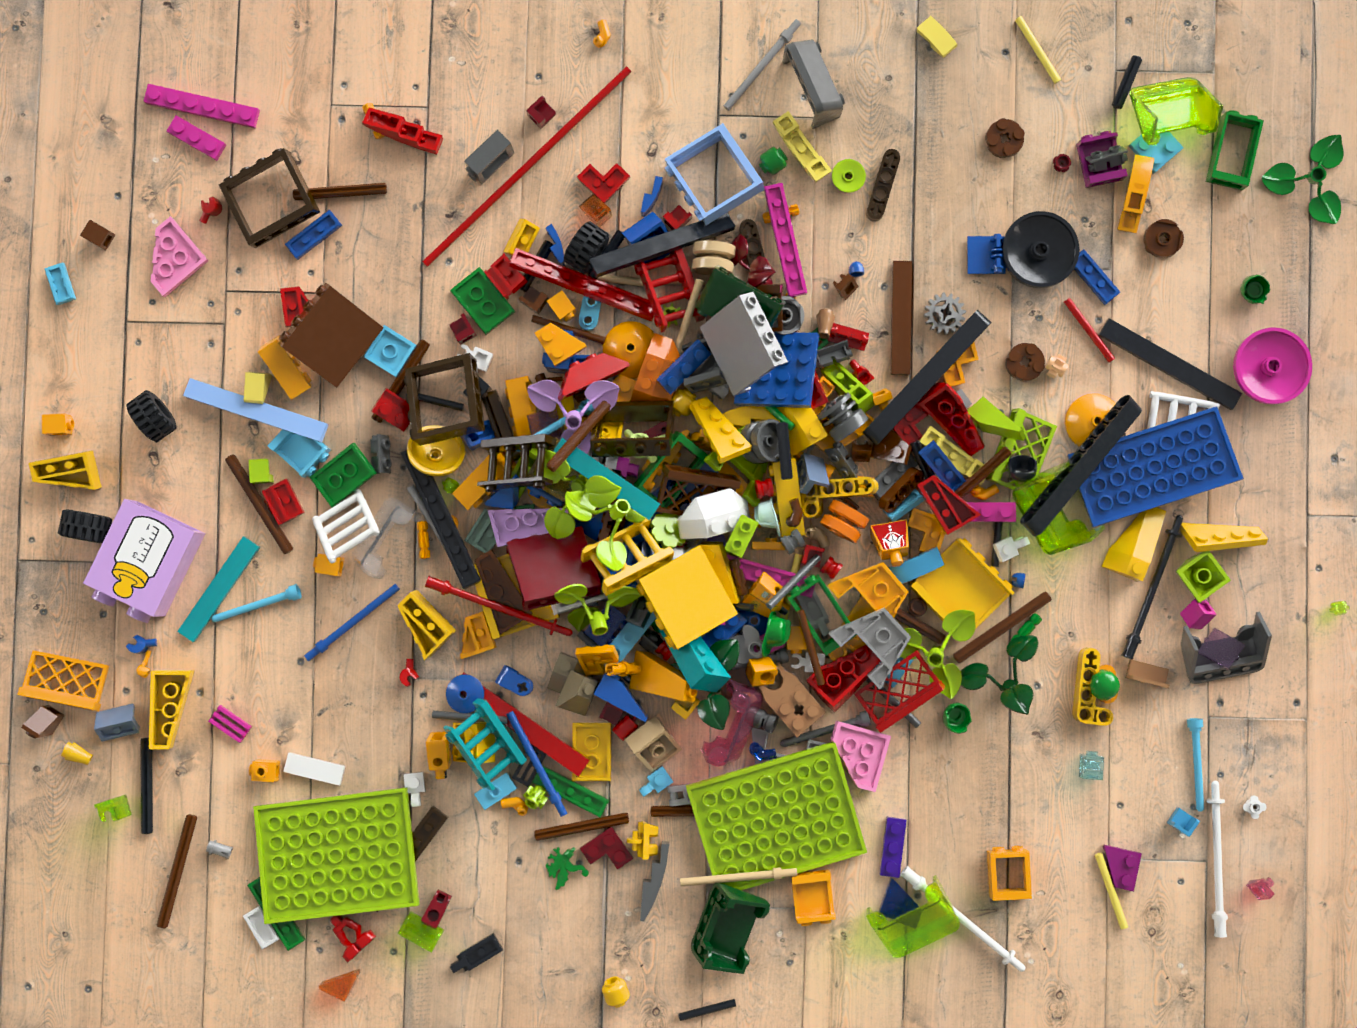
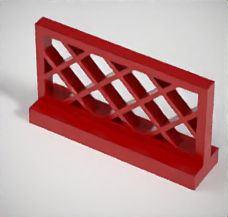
M916 650L892 667L890 678H886V681H889L888 691L879 690L876 685L874 688H870L874 685L871 681L856 691L854 695L866 712H868L877 725L876 728L881 733L942 692L945 685L941 680L939 681L918 650ZM916 656L920 661V668H908L909 660ZM894 670H905L904 680L893 679ZM908 671L919 673L917 683L906 681ZM921 673L930 675L933 682L929 685L920 684ZM892 682L903 684L901 694L890 692ZM905 684L917 686L916 693L912 696L904 694ZM865 690L874 692L872 702L865 701L860 694ZM876 692L887 694L886 704L875 702ZM890 695L901 697L898 706L888 705ZM874 706L885 708L884 715L879 719L873 713Z

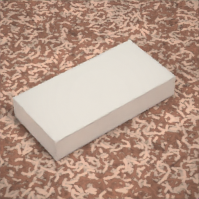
M260 906L243 915L261 949L280 939L271 923L264 924L263 910Z

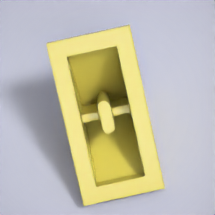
M245 372L244 402L263 404L272 374Z

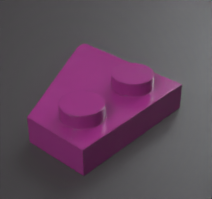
M1103 844L1114 887L1134 892L1142 853Z

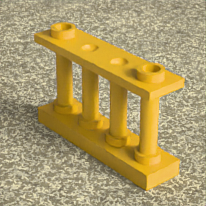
M645 518L640 523H633V525L615 533L613 542H625L638 561L632 566L627 565L625 562L621 572L615 575L610 574L606 566L596 556L598 544L601 541L609 542L610 536L595 544H589L582 550L581 561L584 563L591 559L604 577L602 591L605 596L673 560L674 551L670 546L665 549L660 548L649 533L650 521ZM641 533L653 550L654 555L648 558L644 557L631 538Z

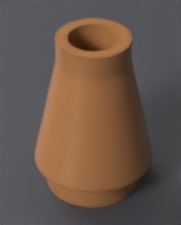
M821 309L816 315L818 334L820 338L826 339L830 337L835 315L830 309Z

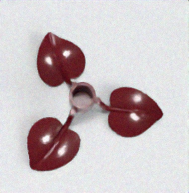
M739 234L731 243L736 248L735 257L730 259V261L733 262L734 266L739 263L750 271L747 279L749 285L757 288L760 285L773 284L770 277L776 271L770 266L765 257L758 256L753 260L750 267L743 263L742 259L748 254V243L745 237Z

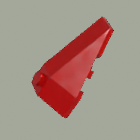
M938 382L933 385L921 398L919 405L969 456L982 450L985 445L961 397L948 383Z
M865 645L844 657L837 658L836 661L821 666L825 684L818 686L814 673L806 682L817 696L835 713L868 678L867 675L882 661Z

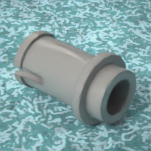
M210 840L206 852H209V855L215 854L229 859L233 847L217 843V840Z

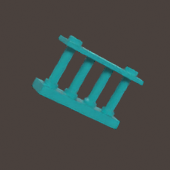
M477 698L473 702L476 707L475 713L456 729L446 725L443 729L447 733L445 735L447 740L451 744L454 743L477 776V783L483 789L487 788L493 791L495 787L491 780L510 763L522 765L527 759L487 700ZM478 719H484L486 722L485 728L464 744L460 735ZM490 733L494 734L497 738L496 742L475 759L470 750ZM500 748H504L507 753L506 757L485 774L480 765Z

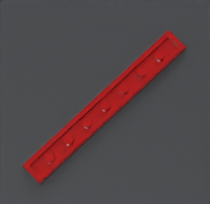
M518 248L513 253L509 267L651 322L653 320L654 313L649 299Z
M483 686L484 700H487L497 716H507V713L513 711L532 745L578 777L590 761L587 757ZM462 691L461 695L466 698L467 693ZM508 719V724L504 725L515 732L513 726L511 725Z

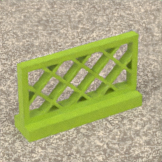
M1016 408L1012 409L1009 419L1023 430L1027 445L1018 448L1016 439L1002 436L995 454L1006 446L1012 454L1021 455L1020 451L1028 447L1032 458L1036 459L1039 457L1036 476L1027 481L1028 487L1026 491L1020 489L1018 481L1014 479L1007 483L1002 481L1003 473L1008 471L1006 465L1008 466L1009 456L985 480L1030 497L1057 426L1026 413L1023 409ZM1025 417L1030 419L1033 424V428L1026 431L1023 426ZM1042 426L1050 428L1048 436L1042 438L1039 428ZM1035 430L1039 440L1030 443L1027 433ZM1040 442L1042 451L1035 456L1032 445Z

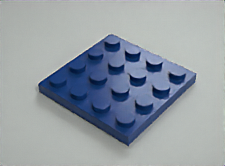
M793 332L787 335H780L774 333L788 363L779 365L752 384L749 391L735 395L734 404L736 406L811 408L819 334Z

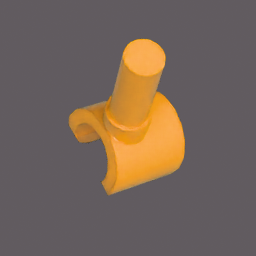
M146 650L142 664L136 669V673L143 678H147L151 671L146 667L151 654L149 650Z

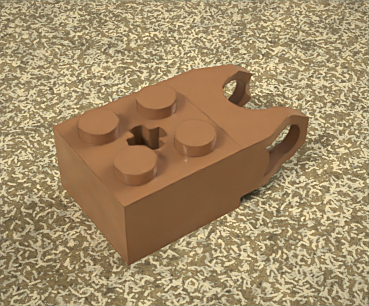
M778 663L777 669L782 677L781 685L776 689H769L764 685L758 687L761 689L764 700L793 734L798 737L823 716L826 711L797 677L784 670ZM795 705L803 706L800 714H794Z

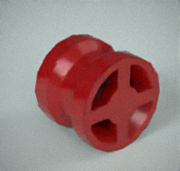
M766 478L765 481L755 480L757 499H762L763 496H774L771 478Z
M830 556L819 572L822 574L826 573L829 579L833 580L843 564L836 563L834 558Z
M665 640L655 650L656 653L662 654L666 661L672 656Z

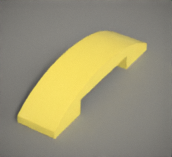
M789 111L773 121L775 128L793 156L815 182L832 172L822 156L819 157L803 135L798 123Z
M932 426L928 427L919 440L924 447L934 440L960 474L968 479L984 465L951 443Z

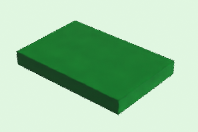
M480 267L450 290L485 335L515 313L512 306Z
M352 443L309 478L331 508H333L375 476L377 472L356 443Z

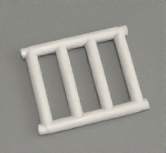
M1150 391L1149 397L1152 400L1147 429L1156 425L1159 400L1170 402L1167 422L1176 420L1178 403L1189 405L1188 415L1196 413L1197 407L1210 409L1217 406L1219 409L1220 404Z
M357 489L354 492L355 494L325 513L312 518L330 563H335L336 558L369 537L377 536L380 533L360 489ZM358 501L359 506L323 528V522ZM363 512V518L328 539L327 534ZM368 524L369 529L336 550H332L331 546Z

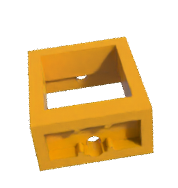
M1012 846V849L1004 850V847H992V850H987L989 897L993 901L1032 899L1030 855L1028 850L1023 849V846ZM1022 857L1024 888L997 889L996 858Z

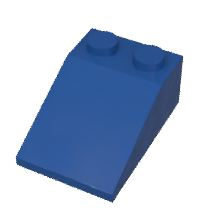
M605 673L594 695L646 722L648 715L624 681L620 679L621 676H608Z

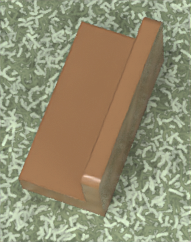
M1129 660L1125 678L1168 689L1170 686L1166 684L1169 669Z

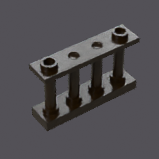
M547 434L481 440L480 448L488 450L489 453L487 481L477 482V486L485 488L487 492H496L497 489L530 486L545 488V485H553V480L544 477L545 450L548 447L556 446V438ZM531 448L538 449L536 477L527 478L529 451H531ZM515 450H521L519 478L511 479L513 453ZM500 451H504L503 480H495L497 454Z

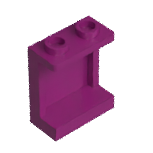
M1104 131L1099 136L1094 137L1092 134L1085 135L1076 144L1086 188L1123 181L1128 176L1127 170L1122 169V165L1111 168L1109 161L1106 162L1107 169L1096 173L1090 172L1088 169L1090 163L1085 159V157L1091 156L1093 152H1104L1109 150L1110 147L1117 145V132Z

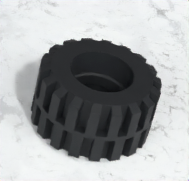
M588 221L581 226L570 241L564 254V262L582 274L587 273L591 269L589 259L601 255L608 244L609 233Z
M145 390L126 404L127 411L135 425L147 438L156 443L177 429L176 421L171 412L154 393Z
M62 510L58 534L63 537L103 543L112 525V519L107 516L81 511Z

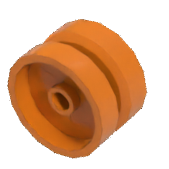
M833 499L828 509L837 517L824 514L820 524L836 536L856 544L861 534L854 527L865 529L870 520L850 506Z

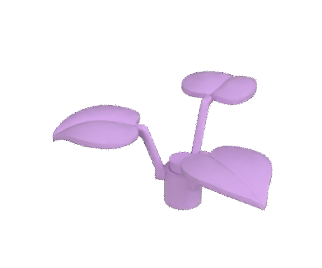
M542 380L529 385L527 391L531 401L542 411L551 412L555 409L556 403L559 405L563 416L566 417L565 425L568 428L562 433L560 440L562 438L568 440L580 427L582 416L587 408L592 404L593 408L596 409L605 400L611 405V410L617 402L620 388L610 381H595L585 390V396L590 401L586 403L581 412L572 410L568 413L561 401L559 402L558 400L561 388L556 382ZM591 432L577 446L586 454L591 448Z

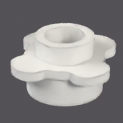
M1255 795L1251 796L1243 805V810L1251 814L1253 819H1258L1259 814L1267 808L1266 804L1261 803Z

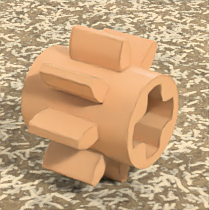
M1060 354L1057 357L1051 356L1045 365V369L1048 370L1046 375L1053 379L1057 375L1062 377L1069 366L1065 363L1067 358Z

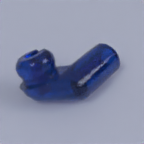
M757 742L750 744V753L759 761L777 758L775 748L765 750Z

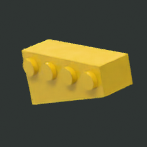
M791 456L793 478L790 480L781 479L780 460L770 462V466H768L769 476L773 479V491L776 503H773L776 515L778 514L781 537L790 536L791 531L795 529L799 531L801 536L805 535L803 517L797 527H788L786 524V519L791 517L793 512L789 501L798 498L801 505L797 466L794 456Z
M195 670L151 671L149 749L173 748Z

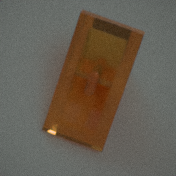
M593 194L579 205L584 214L598 227H601L612 217L611 209Z
M360 969L325 980L319 985V989L345 1002L355 985Z

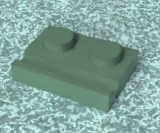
M486 508L464 540L483 553L493 549L496 545L493 528Z

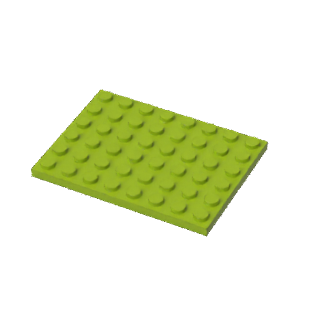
M835 742L826 743L686 785L712 876L770 871L773 868H797L798 874L867 853ZM774 878L725 882L721 884L744 890L774 881Z
M407 787L253 806L264 924L420 905Z

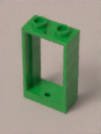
M1234 110L1226 111L1220 117L1205 182L1238 190H1244L1249 186L1264 120L1258 119L1255 115H1241L1238 111ZM1227 123L1252 129L1241 176L1216 170Z
M675 431L672 437L671 449L678 442L696 457L688 468L700 469L708 455L681 432ZM656 456L657 460L650 463L633 484V486L656 501L657 497L644 488L643 484L666 456ZM681 489L671 495L674 501L682 492ZM670 497L662 501L661 507L667 508L673 504Z
M818 574L808 576L804 580L805 583L799 587L795 585L786 595L796 611L801 610L794 598L816 583H819L844 623H850ZM807 619L810 632L825 655L840 647L833 638L823 643Z

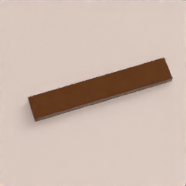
M912 261L892 262L891 375H910Z

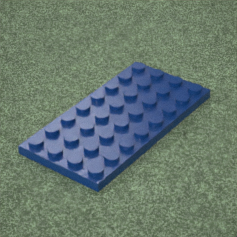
M1216 406L1121 437L1080 486L1079 491L1093 528L1231 484L1244 478L1218 407ZM1074 453L1067 455L1068 460L1073 456Z

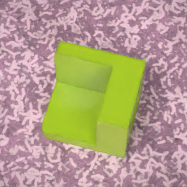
M268 459L248 460L250 483H274L273 475L269 474Z

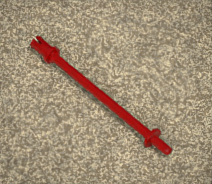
M430 575L427 578L425 587L441 592V595L452 594L550 630L549 635H552L554 631L566 636L573 634L571 629L556 624L558 619H555L552 623L453 587L448 580L442 581Z

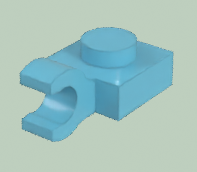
M661 766L647 776L650 782L641 787L639 791L643 797L653 789L659 793L672 784L673 780L664 767Z

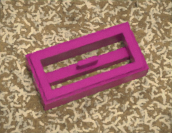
M222 705L218 706L212 718L208 721L239 743L243 741L252 728L251 725ZM223 712L224 714L229 716L231 719H233L246 729L243 731L241 728H239L238 726L230 722L228 719L220 715V713ZM216 718H218L226 725L237 731L239 734H241V736H238L236 733H234L233 731L225 727L223 724L218 722Z

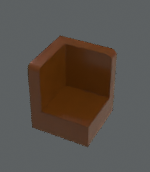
M89 220L80 236L106 251L115 234Z
M529 287L524 296H520L518 299L522 304L539 315L547 304L549 297L543 292L540 293L535 288Z

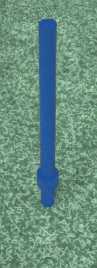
M394 584L331 635L317 642L315 647L304 655L306 660L310 661L320 652H325L330 644L389 599L400 588Z
M513 711L507 713L506 715L549 794L548 798L551 804L555 805L560 817L566 815L567 811L561 802L562 798L559 792H556L516 715Z

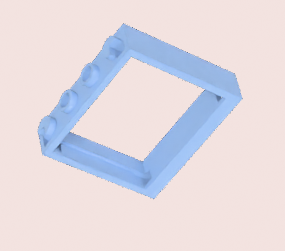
M723 123L665 158L667 174L675 178L676 181L674 183L680 192L683 190L686 195L684 198L689 206L693 205L697 219L699 221L703 220L705 225H708L764 190L762 179ZM721 140L751 185L708 212H705L676 167Z

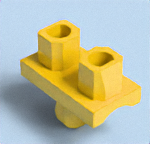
M638 821V831L633 830L632 837L627 838V843L632 844V850L637 851V857L647 860L649 856L658 854L657 844H649V837L658 836V826Z

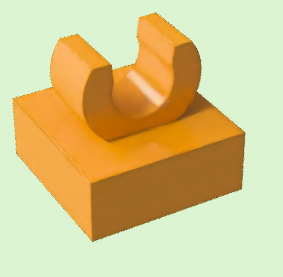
M886 388L873 393V403L875 406L878 405L882 411L888 406L887 401L893 399L891 391Z

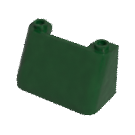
M720 265L715 266L695 305L698 309L697 313L704 317L708 315L713 317L739 295L753 292L772 329L786 302L779 298L770 299L772 295H767L735 277L732 273L727 275V269Z
M715 883L712 886L691 942V951L703 969L744 974L750 962V958L744 948L756 917L763 919L769 913L770 904L766 899L721 883Z

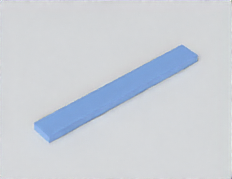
M191 378L183 394L186 398L321 443L329 426L327 423L267 403L244 402L243 395Z

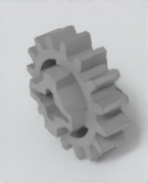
M944 292L941 294V298L936 294L934 300L930 299L928 301L930 306H925L924 309L928 313H925L924 317L929 319L926 325L931 323V331L936 328L937 334L944 331V334L947 335L949 330L954 333L956 331L955 327L960 328L962 326L960 322L965 321L962 315L966 313V310H961L964 303H958L959 297L954 300L952 293L946 297ZM939 302H944L942 306H935ZM946 308V314L948 316L943 320L944 317L943 313L941 312H943V310ZM955 321L952 325L945 326L946 322Z

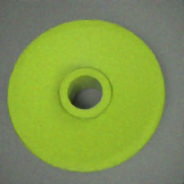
M853 159L841 160L834 166L832 171L834 185L839 190L847 193L859 190L866 179L864 167ZM848 174V175H850L852 178H851V179H846V178H845V175Z

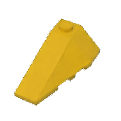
M776 407L795 424V427L791 431L789 430L791 456L828 436L812 408Z
M1156 507L1140 512L1131 525L1108 549L1101 567L1136 582L1143 581L1151 563L1166 511Z

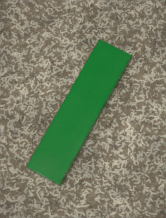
M542 765L556 792H559L561 798L601 818L609 799ZM536 773L532 783L546 789L538 773Z
M259 877L247 886L263 910ZM295 921L271 923L287 951L306 940Z

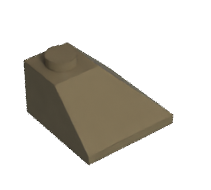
M561 652L547 688L561 694L570 670L585 675L578 659Z
M570 670L556 706L586 716L600 680Z

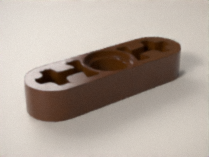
M915 467L909 468L880 498L879 508L887 513L893 512L917 487L916 485L922 482L923 472Z

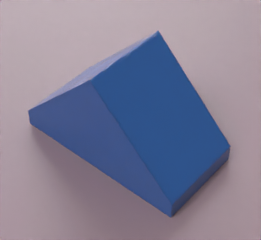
M489 420L484 421L485 431L462 436L472 451L480 447L481 440L495 438Z
M515 475V476L512 477L511 479H516V478H519V477H518L517 475ZM519 487L498 489L484 504L491 507L513 509L519 502Z

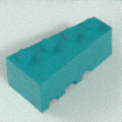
M659 629L663 638L666 637L664 631ZM701 636L679 649L669 647L691 689L717 692L731 678Z

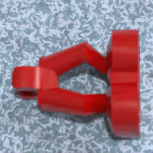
M337 915L330 919V922L335 926L332 929L340 943L346 947L342 957L347 963L376 937L372 930L361 934V925L348 917L343 919L341 915ZM345 926L356 931L355 943H351L347 939L343 930Z

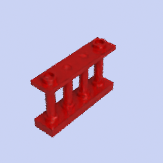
M682 248L671 252L669 257L634 265L635 272L641 278L655 315L654 323L656 327L660 328L661 333L665 332L668 326L667 322L684 318L686 309L664 315L660 305L684 298L689 301L695 284ZM669 264L675 265L676 274L652 281L647 272L648 270ZM676 281L682 283L683 291L657 298L654 290L655 287ZM695 307L692 317H695L696 322L703 321L705 317L698 314V309Z

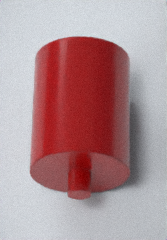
M626 715L612 729L613 732L624 741L638 727V724L635 722L637 718L635 716L631 718L629 715Z

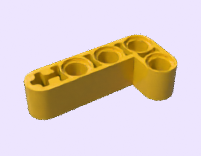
M870 477L829 480V484L834 486V491L831 494L827 493V487L814 484L815 493L813 495L801 493L803 514L808 518L815 519L822 516L823 499L873 495L878 491V482ZM851 482L853 489L847 493L845 486ZM868 483H870V484L872 485V486L869 487L868 489L860 488V486H859V485H867ZM814 504L816 506V512L815 514L811 515L809 512V508L811 505Z
M1083 648L1078 654L1072 715L1078 722L1107 726L1113 721V713L1109 709L1095 706L1096 697L1091 693L1090 689L1092 676L1099 672L1100 653L1094 648ZM1086 654H1091L1093 656L1092 659L1086 658ZM1085 664H1087V665H1092V668H1091V667H1084V666H1085ZM1088 670L1091 673V678L1086 681L1083 675ZM1084 690L1089 692V697L1086 700H1083L1081 696ZM1082 709L1087 711V716L1084 719H1081L1079 716ZM1102 711L1106 713L1104 721L1099 720V714Z

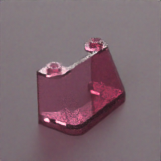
M730 679L726 690L732 694L731 705L737 712L726 739L716 736L713 742L708 743L704 741L701 748L706 763L714 766H723L735 762L741 757L752 730L755 715L763 702V697L757 689Z

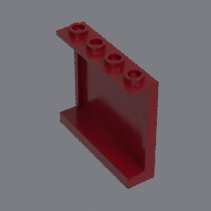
M582 526L575 527L571 535L560 539L553 538L549 533L531 535L523 539L516 538L506 542V554H509L522 595L524 611L559 604L560 602L554 596L555 592L572 584H582L587 587L588 592L582 598L600 595L601 582L595 564L591 559L584 563L581 561L582 550L588 545Z

